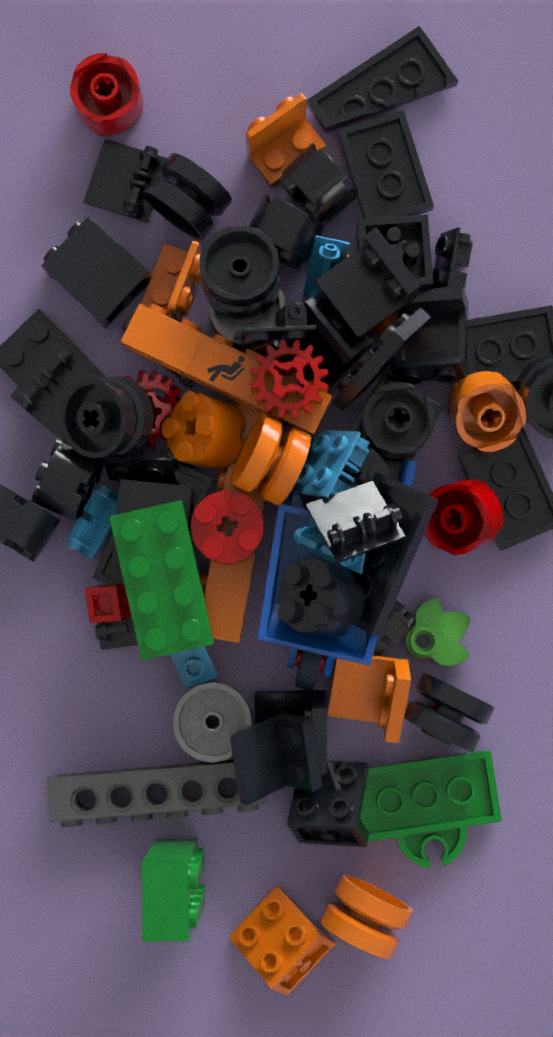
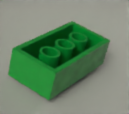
M183 500L109 516L142 661L213 645V632Z
M198 838L155 839L142 860V942L189 941L192 930L198 929L203 906H205V885L198 884L200 883L202 870H204V848H198Z

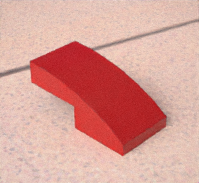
M124 582L85 588L90 623L114 622L132 618Z

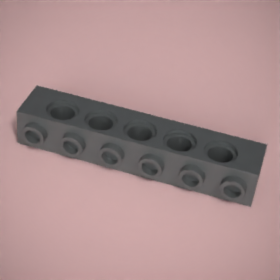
M234 760L52 775L47 779L50 822L60 821L61 827L82 825V819L96 818V824L117 822V816L131 815L132 821L153 819L152 813L167 812V818L188 816V810L202 809L203 815L223 813V807L237 806L238 812L259 810L258 804H265L266 799L263 797L249 805H244L240 803L238 791L231 796L224 795L220 791L219 782L223 778L230 777L237 782ZM191 780L199 782L203 788L202 796L196 799L189 798L184 792V784ZM150 785H163L167 790V798L161 802L154 801L149 795ZM115 788H127L132 795L131 802L126 805L119 804L114 798ZM81 790H89L94 793L96 797L94 807L87 808L80 803L79 793Z

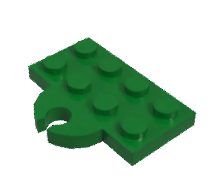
M486 749L474 751L473 753L466 752L369 767L360 816L369 833L368 842L396 838L401 851L411 862L425 868H430V859L424 853V846L428 841L436 839L443 843V852L440 856L442 864L445 866L451 863L461 854L466 843L467 827L502 822L491 750Z

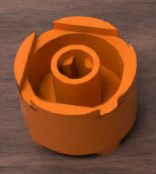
M489 371L476 372L468 375L467 378H463L451 388L448 413L454 427L464 442L478 448V450L493 452L508 447L517 439L516 435L522 427L524 428L526 423V406L515 388L500 373Z
M188 391L177 403L172 411V415L164 420L162 435L167 438L168 448H171L170 452L173 453L174 458L178 461L206 469H223L235 461L243 447L244 440L240 439L241 427L245 428V418L240 408L233 403L202 393Z

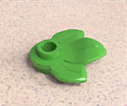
M438 598L423 603L416 612L415 626L407 633L405 638L408 651L417 658L426 659L431 657L443 666L456 665L467 660L470 655L458 640L466 632L470 623V617L460 612L443 613ZM421 634L426 635L429 639V644L425 648H420L416 643L417 637Z

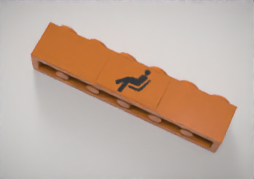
M139 303L120 341L125 349L261 414L266 413L265 407L267 402L264 401L257 404L255 401V397L260 393V390L255 391L250 388V383L258 380V378L250 374V369L260 368L256 361V356L260 355L259 353L250 349H246L244 353L232 348V341L221 335L214 334L211 338L201 333L202 328L190 320L183 318L180 323L169 318L170 312L156 304L151 303L148 308ZM266 373L265 387L269 394H271L275 381ZM292 373L289 377L284 374L281 375L283 386L287 387L290 383L296 385V374ZM310 379L309 383L312 387L314 384V380ZM318 391L323 402L321 405L312 402L310 404L312 408L310 415L301 409L299 410L298 419L294 420L291 412H286L281 423L290 428L296 427L309 433L311 438H315L332 403L333 395L329 394L328 391ZM298 396L289 397L283 403H295L302 399ZM277 409L268 414L279 419Z

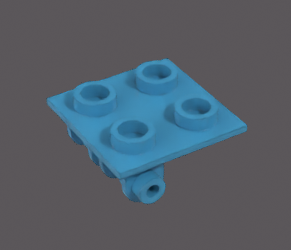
M322 430L314 439L311 445L312 452L303 465L291 492L328 498L330 495L350 489L351 486L345 482L353 484L355 479L342 470L345 469L354 474L359 473L360 470L357 467L362 466L369 453L367 449L369 442L361 438V433L357 431Z

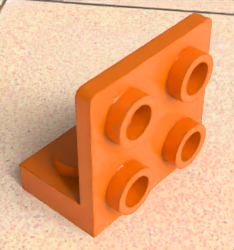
M303 93L295 98L292 96L287 97L278 104L276 112L266 119L264 116L257 118L247 128L248 131L245 134L247 157L270 188L281 182L279 180L282 176L281 172L310 144L314 143L317 151L320 148L323 151L326 150V144L306 119L307 99Z
M192 241L189 251L164 243L141 302L142 305L149 308L151 303L156 304L169 311L168 317L178 322L181 321L183 315H189L195 298L191 295L194 284L202 282L199 262L202 252L200 243Z
M373 655L369 666L336 658L327 709L328 716L378 723V727H383L385 742L399 743L411 684L408 660Z
M275 887L229 936L233 944L272 990L287 996L337 944L328 933L315 927L280 887Z

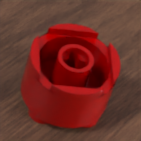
M97 53L86 57L76 66L70 85V96L83 124L103 137L122 133L132 127L143 113L142 91L138 76L132 65L119 56L117 58L107 56V53Z
M458 480L440 486L429 494L439 499L424 535L430 544L437 549H442L453 555L466 554L488 544L503 527L504 519L501 503L495 492L482 480Z
M223 490L210 494L196 506L191 519V534L195 545L207 558L220 564L234 565L246 561L257 551L264 536V523L258 506L247 495L236 491ZM230 519L232 524H238V528L233 529V536L226 537L224 532H218V528L223 526V520Z

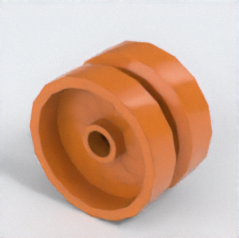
M263 413L253 425L243 444L230 482L231 486L246 493L253 491L259 485L260 499L279 506L287 498L300 475L310 448L311 436L309 433L296 427L289 428L282 434L281 420Z
M342 874L334 891L337 898L343 904L329 903L320 919L321 924L347 943L377 957L391 959L399 944V939L390 928L395 930L406 929L413 914V909L397 897L369 882L348 874Z

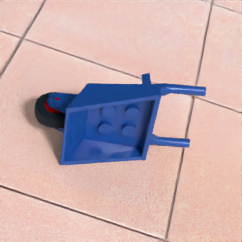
M311 438L310 448L308 451L306 461L311 453V445L314 441V438ZM404 459L399 478L400 482L412 487L418 462ZM290 491L288 495L289 505L281 504L278 507L258 640L290 647L286 667L293 669L294 663L295 666H299L295 687L313 690L319 671L323 672L322 676L330 677L334 658L370 666L378 636L371 635L351 624L344 631L347 633L343 636L329 638L296 631L279 618V595L286 567L308 558L332 562L300 548L296 541H294L295 531L298 528L309 526L311 515L307 509H303V495Z

